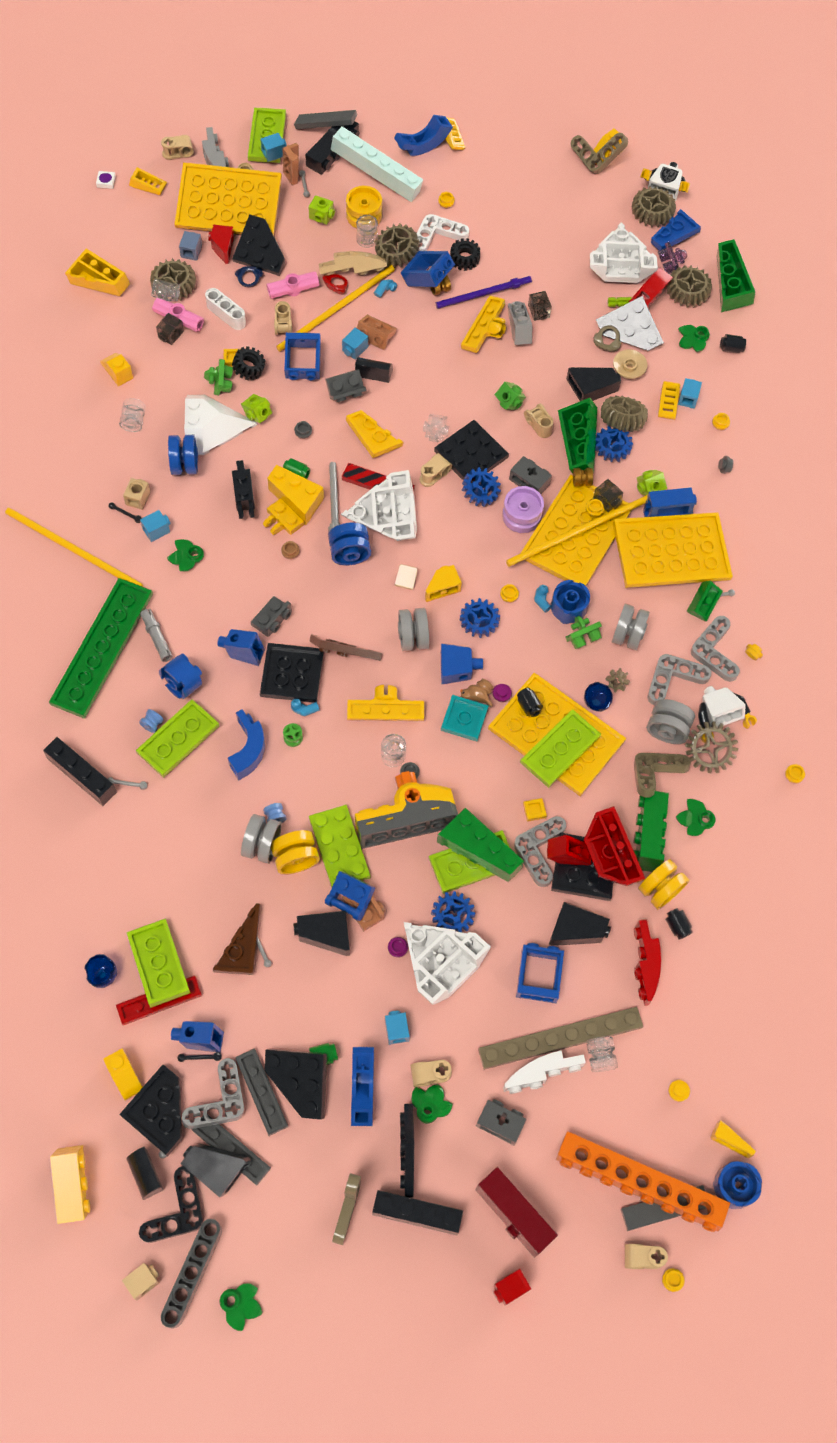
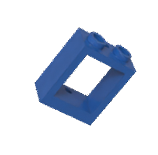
M419 251L401 271V275L407 286L437 287L455 264L448 251Z
M286 332L285 378L290 380L320 379V333ZM291 347L316 348L315 369L290 368Z
M692 487L649 492L643 509L644 517L693 514L697 498L693 494Z
M535 943L523 944L516 997L556 1004L559 999L564 951L559 950L555 946L543 948ZM527 956L556 960L553 990L523 985Z

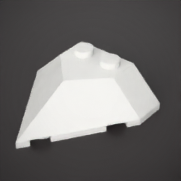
M622 222L615 231H612L599 244L595 251L593 250L590 253V268L605 282L639 283L656 272L658 266L657 257L653 253L650 254L646 250L647 247L632 232H628Z
M187 395L185 398L184 431L185 435H195L198 455H206L212 448L220 447L241 435L247 428H253L257 425L255 421L249 420L244 415L207 395Z
M409 470L390 473L381 484L374 486L358 499L354 506L348 511L345 510L341 515L397 541L415 538L417 532L415 498Z
M404 922L418 992L432 1005L449 998L479 968L491 948L476 933L456 932L453 929L427 925L417 926Z

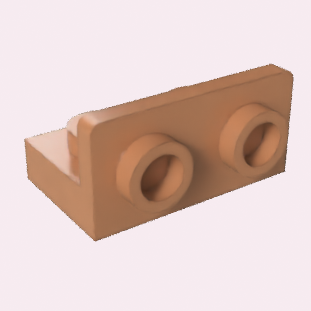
M297 143L283 148V173L291 185L298 183L299 145Z
M368 314L359 320L357 329L368 336V343L383 350L386 349L388 340L396 334L397 330L396 327Z
M374 893L363 918L357 921L363 932L384 920L385 908L380 901L376 902L373 897ZM342 896L346 904L356 909L358 908L359 903Z

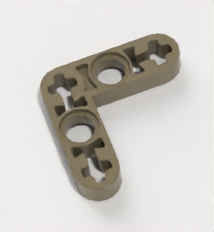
M623 133L615 134L597 153L582 136L577 135L571 140L572 149L594 174L602 172L628 145V138ZM578 142L583 146L582 149L578 147ZM610 149L611 155L605 157V152ZM587 151H591L590 156L585 159L584 154Z
M638 753L634 761L638 794L642 797H652L656 788L654 772H688L691 764L689 757L681 754ZM641 773L648 774L649 776H642Z
M352 1173L349 1175L344 1192L345 1199L332 1240L333 1243L339 1245L344 1243L359 1193L361 1176Z

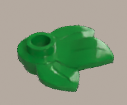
M684 325L678 328L679 332L683 335L679 342L680 347L685 349L693 347L696 352L702 351L706 347V341L709 339L710 333L705 326H698L696 328L693 325Z
M179 539L175 540L177 551L169 555L167 559L170 563L179 565V571H189L194 567L195 563L203 559L204 552L201 547L193 545L191 541Z
M687 799L688 810L676 816L677 821L681 825L688 827L687 835L690 836L701 835L705 829L712 828L716 822L714 814L706 810L702 802L695 799ZM702 818H707L708 823L703 822Z
M433 1085L426 1092L415 1087L412 1092L411 1101L417 1109V1117L422 1123L429 1124L438 1117H445L452 1109V1103L443 1101L444 1091L440 1085ZM424 1110L431 1111V1114H426Z
M242 1284L236 1290L228 1289L220 1296V1306L226 1312V1321L229 1326L237 1331H243L245 1319H254L262 1315L259 1303L253 1299L258 1288L252 1284ZM232 1296L235 1298V1303L230 1306L227 1304V1299Z

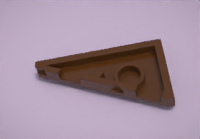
M313 634L310 636V642L319 647V651L330 653V650L337 651L336 654L345 657L351 654L381 660L382 653L357 648V646L332 639L324 641Z
M256 903L249 911L248 917L231 939V943L224 950L217 965L215 964L213 967L214 973L253 975L260 904Z

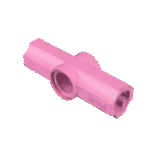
M315 271L302 275L291 273L283 280L266 285L269 297L272 299L287 294L289 296H297L302 290L319 286V280Z
M156 298L154 301L153 312L170 319L175 326L183 325L195 332L201 330L204 318L186 310L184 305L180 303L173 304L162 298Z

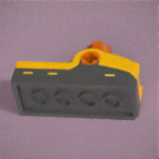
M406 771L395 776L398 790L394 796V805H382L375 810L373 808L364 809L355 814L356 831L361 849L442 831L458 815L451 789L433 784H419L414 772Z

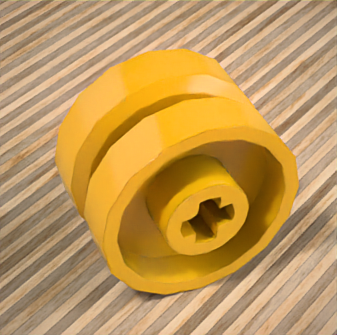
M362 185L349 191L346 196V218L348 223L361 230L372 229L380 223L382 219V196L378 190Z
M308 830L293 831L272 841L271 851L273 857L277 858L275 864L278 873L288 875L302 872L320 861L317 848L313 847L315 841L312 832Z
M671 859L657 867L638 887L645 897L655 893L651 898V903L657 910L669 903L690 882V879L683 872L673 876L677 871V865Z

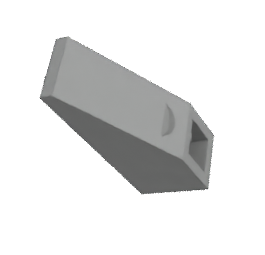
M519 301L509 303L508 313L515 345L532 344V322L525 303Z

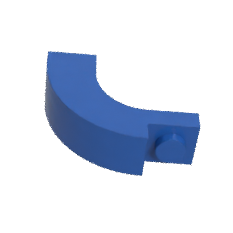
M433 115L428 125L420 132L415 134L396 133L394 139L398 143L399 148L407 150L410 156L422 155L440 145L453 127L446 116Z
M243 709L236 712V717L248 737L247 742L242 750L228 757L229 766L238 781L248 776L257 768L265 751L264 734L259 720L254 723L250 714H245Z
M353 1047L351 1126H373L374 1047Z

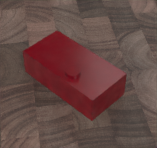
M498 1166L478 1184L476 1188L477 1193L507 1226L505 1229L513 1239L517 1237L534 1258L558 1236Z

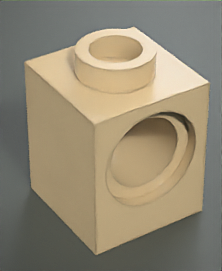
M131 478L123 494L125 504L143 510L150 495L149 484L142 479Z
M143 1263L125 1277L122 1282L135 1300H139L159 1284L156 1279L159 1274L153 1265L148 1267L147 1264Z

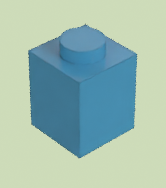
M279 133L260 139L261 151L267 162L283 157V148L287 145L285 139H282Z
M356 327L342 340V351L345 355L355 360L368 348V336Z
M685 378L678 405L695 409L702 382Z
M160 510L140 519L142 529L151 542L170 533L169 525L171 523L166 515H162Z
M389 1012L385 1016L388 1044L409 1042L410 1036L406 1012Z

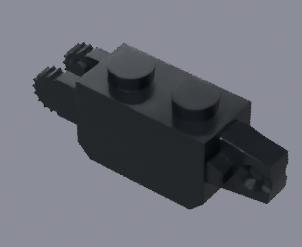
M243 460L236 461L237 470L232 471L236 508L239 519H243V510H249L250 518H254L255 506L250 469H244Z

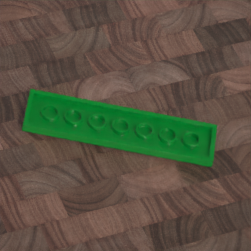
M118 578L49 701L51 706L85 719L141 617L140 613L145 610L153 595L152 590Z

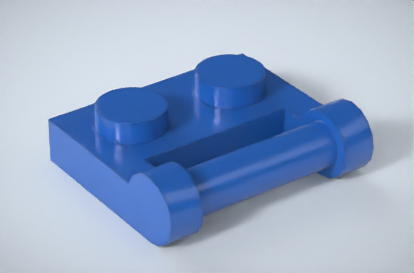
M339 871L332 889L325 899V904L330 907L335 906L352 915L355 920L360 921L366 912L375 887L343 871ZM341 894L359 903L358 908L356 909L337 899L338 895Z

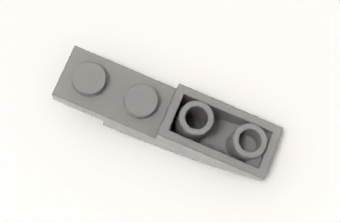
M207 127V140L202 141L203 154L207 165L229 167L228 157H224V152L220 151L219 146H216L218 144L217 133H213L212 127Z

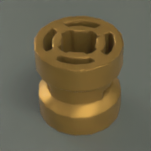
M447 275L437 287H430L434 296L439 295L442 291L448 292L451 290V283Z
M574 468L573 485L580 486L585 484L586 486H592L593 469L586 468L581 470L580 468Z

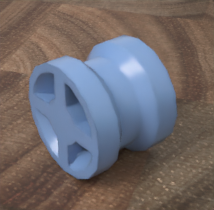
M148 709L145 718H142L139 723L149 732L155 733L157 726L162 724L164 719L157 712Z
M281 803L270 804L263 809L264 814L268 817L267 822L270 819L281 821L282 823L286 821L287 818L282 812L283 806Z

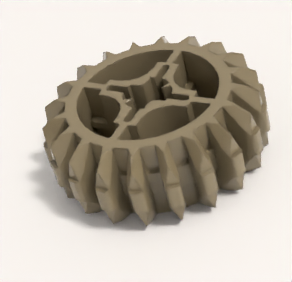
M649 186L648 189L643 187L642 191H638L637 195L633 198L632 214L635 215V219H639V223L644 222L645 226L647 224L651 225V228L653 225L659 227L661 224L664 226L666 222L669 223V220L675 214L676 202L673 194H669L668 190L663 191V187L661 189H657L656 186L655 188Z
M401 223L398 226L393 224L391 228L387 226L386 231L381 230L382 235H377L378 240L375 241L377 255L381 256V258H386L388 267L390 265L394 268L397 265L402 267L404 263L407 265L408 261L413 259V256L417 254L420 248L417 233L406 224L404 226Z
M172 258L171 261L165 260V263L159 262V266H154V270L151 271V288L160 298L165 297L167 301L172 299L173 302L175 299L181 301V297L187 298L188 294H192V290L195 289V272L191 265H187L186 261L181 263L180 259L174 261Z
M684 265L682 268L678 267L676 270H673L670 274L673 279L666 286L670 299H674V303L679 302L680 306L686 305L687 308L689 305L694 308L696 304L700 306L702 302L705 303L712 290L711 278H709L708 274H704V269L692 268V265L689 268Z
M615 395V397L611 396L603 402L601 418L604 423H607V426H612L613 429L616 428L619 431L624 430L625 432L639 431L647 422L648 409L645 408L644 404H641V401H636L635 398L631 399L623 395L621 397Z
M712 721L711 727H709L708 722H704V729L698 724L699 732L692 729L691 732L695 736H688L687 738L692 743L685 744L686 747H691V750H687L686 754L693 755L689 760L691 762L696 760L693 765L695 768L701 764L700 771L702 772L707 767L708 773L712 772V768H714L716 773H719V766L726 770L727 768L724 763L727 762L729 765H732L733 763L728 759L730 757L736 759L737 757L731 753L732 751H738V748L732 747L738 741H731L735 734H727L730 731L729 727L722 730L723 723H720L718 728H716L715 721ZM711 732L721 733L726 741H714ZM703 734H706L705 744L696 748L698 739ZM710 741L713 742L714 745H718L714 748L713 753H711L710 750H706V748L710 746ZM727 747L725 756L718 761V751ZM708 753L712 763L702 761L697 754Z

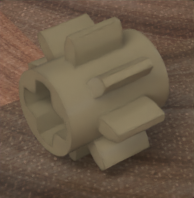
M621 668L616 672L612 669L610 671L611 676L605 678V680L609 681L607 688L611 687L615 693L618 689L624 691L626 689L625 685L630 683V680L627 679L628 672H622Z

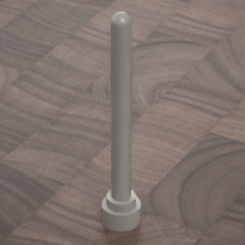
M330 462L331 524L328 527V533L332 528L340 525L335 462Z

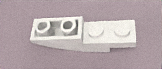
M557 1051L539 1057L512 1075L504 1084L503 1090L504 1092L509 1091L510 1094L521 1092L522 1088L530 1087L531 1090L543 1087L542 1084H545L547 1074L549 1077L561 1075V1071L569 1070V1073L581 1071V1067L586 1063L584 1055L563 1059L562 1051Z

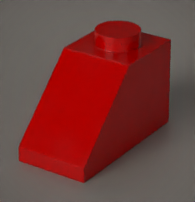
M213 224L212 231H209L208 240L211 241L214 252L225 264H229L234 242L233 227Z
M568 835L548 839V859L559 864L591 865V857L584 842Z
M521 1269L516 1270L493 1285L496 1289L493 1291L495 1298L499 1304L503 1302L504 1306L531 1290Z

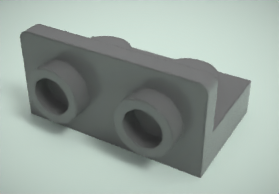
M359 369L325 379L330 399L336 400V402L344 401L346 396L350 395L352 397L363 395L362 392L366 391Z
M273 596L251 621V626L267 637L272 633H276L282 621L290 617L292 613L291 603L289 601L284 603Z

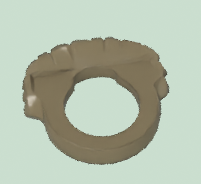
M607 325L594 334L593 341L600 349L613 352L620 348V333L616 327ZM606 329H612L616 334L615 340L610 345L603 343L602 333Z

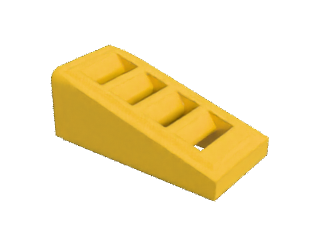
M446 117L453 128L445 140L451 149L464 150L465 145L455 119Z
M137 167L130 178L129 186L161 195L167 182Z
M663 382L658 417L675 420L680 391L679 383Z
M720 1120L716 1124L710 1137L711 1140L746 1158H750L755 1154L756 1151L724 1122Z

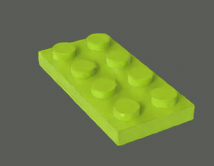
M254 107L248 161L267 162L261 151L260 139L279 133L283 139L286 109ZM281 158L269 162L280 163Z
M191 699L136 750V753L164 778L219 727V723Z
M572 709L520 760V763L549 788L600 738L601 733Z
M347 805L310 815L309 820L331 888L339 871H343L361 881L370 879V873Z
M503 830L495 832L494 834L510 848ZM452 849L430 855L428 858L443 894L495 876L483 866L474 864L465 856L453 852Z
M166 918L126 932L150 1008L190 993Z

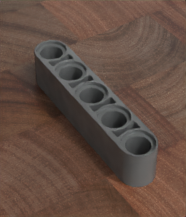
M207 1219L202 1223L163 1308L161 1322L168 1328L174 1329L182 1324L221 1237L222 1227L214 1219ZM211 1224L216 1225L217 1232L215 1235L207 1236L205 1232L207 1226ZM206 1246L207 1254L202 1258H198L196 1256L197 1248ZM191 1267H196L198 1271L196 1278L189 1280L186 1277L187 1270ZM180 1289H186L188 1292L186 1300L179 1302L176 1297L177 1292ZM170 1311H176L178 1314L177 1321L173 1324H169L166 1319Z

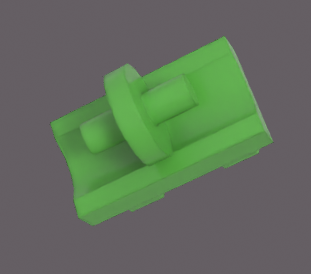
M219 359V366L216 368L210 367L209 370L204 372V378L209 381V384H214V395L218 396L221 391L230 392L232 388V381L225 380L224 377L231 378L233 367L224 365L225 360Z
M580 616L575 617V623L571 625L572 630L578 628V631L566 636L567 642L571 641L575 649L586 645L582 636L584 634H588L591 642L602 638L599 630L602 627L600 621L585 627L586 624L590 623L589 619H582Z

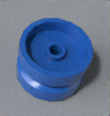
M194 434L184 436L183 446L178 435H169L168 456L171 475H181L183 464L188 475L197 474L198 448Z
M343 523L329 531L328 540L334 563L346 566L356 565L364 562L371 556L368 530L363 524Z

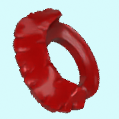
M339 274L324 275L322 277L325 285L330 290L341 295L345 294V289L348 287L345 277ZM333 278H340L344 281V284L335 286L331 283V280Z

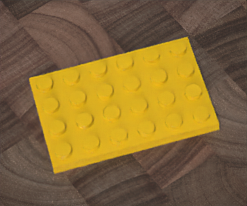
M183 162L175 228L212 231L213 224L232 226L234 234L242 235L249 214L264 218L274 236L282 174Z
M570 474L521 553L598 518L590 516L586 511L587 503L593 499H598L603 503L604 512L602 515L628 504V502L594 485L586 486L581 484L580 486H574L573 475ZM632 510L525 559V561L564 581L574 580L573 582H580L587 586L616 538L613 527L614 519L628 518Z
M718 512L614 519L613 521L625 588L704 581L731 580L733 577Z
M533 673L490 723L488 730L525 756L573 709L601 733L600 738L557 779L581 796L622 746L626 738L539 675ZM525 688L533 690L543 705L541 713L536 717L526 716L517 701V694Z

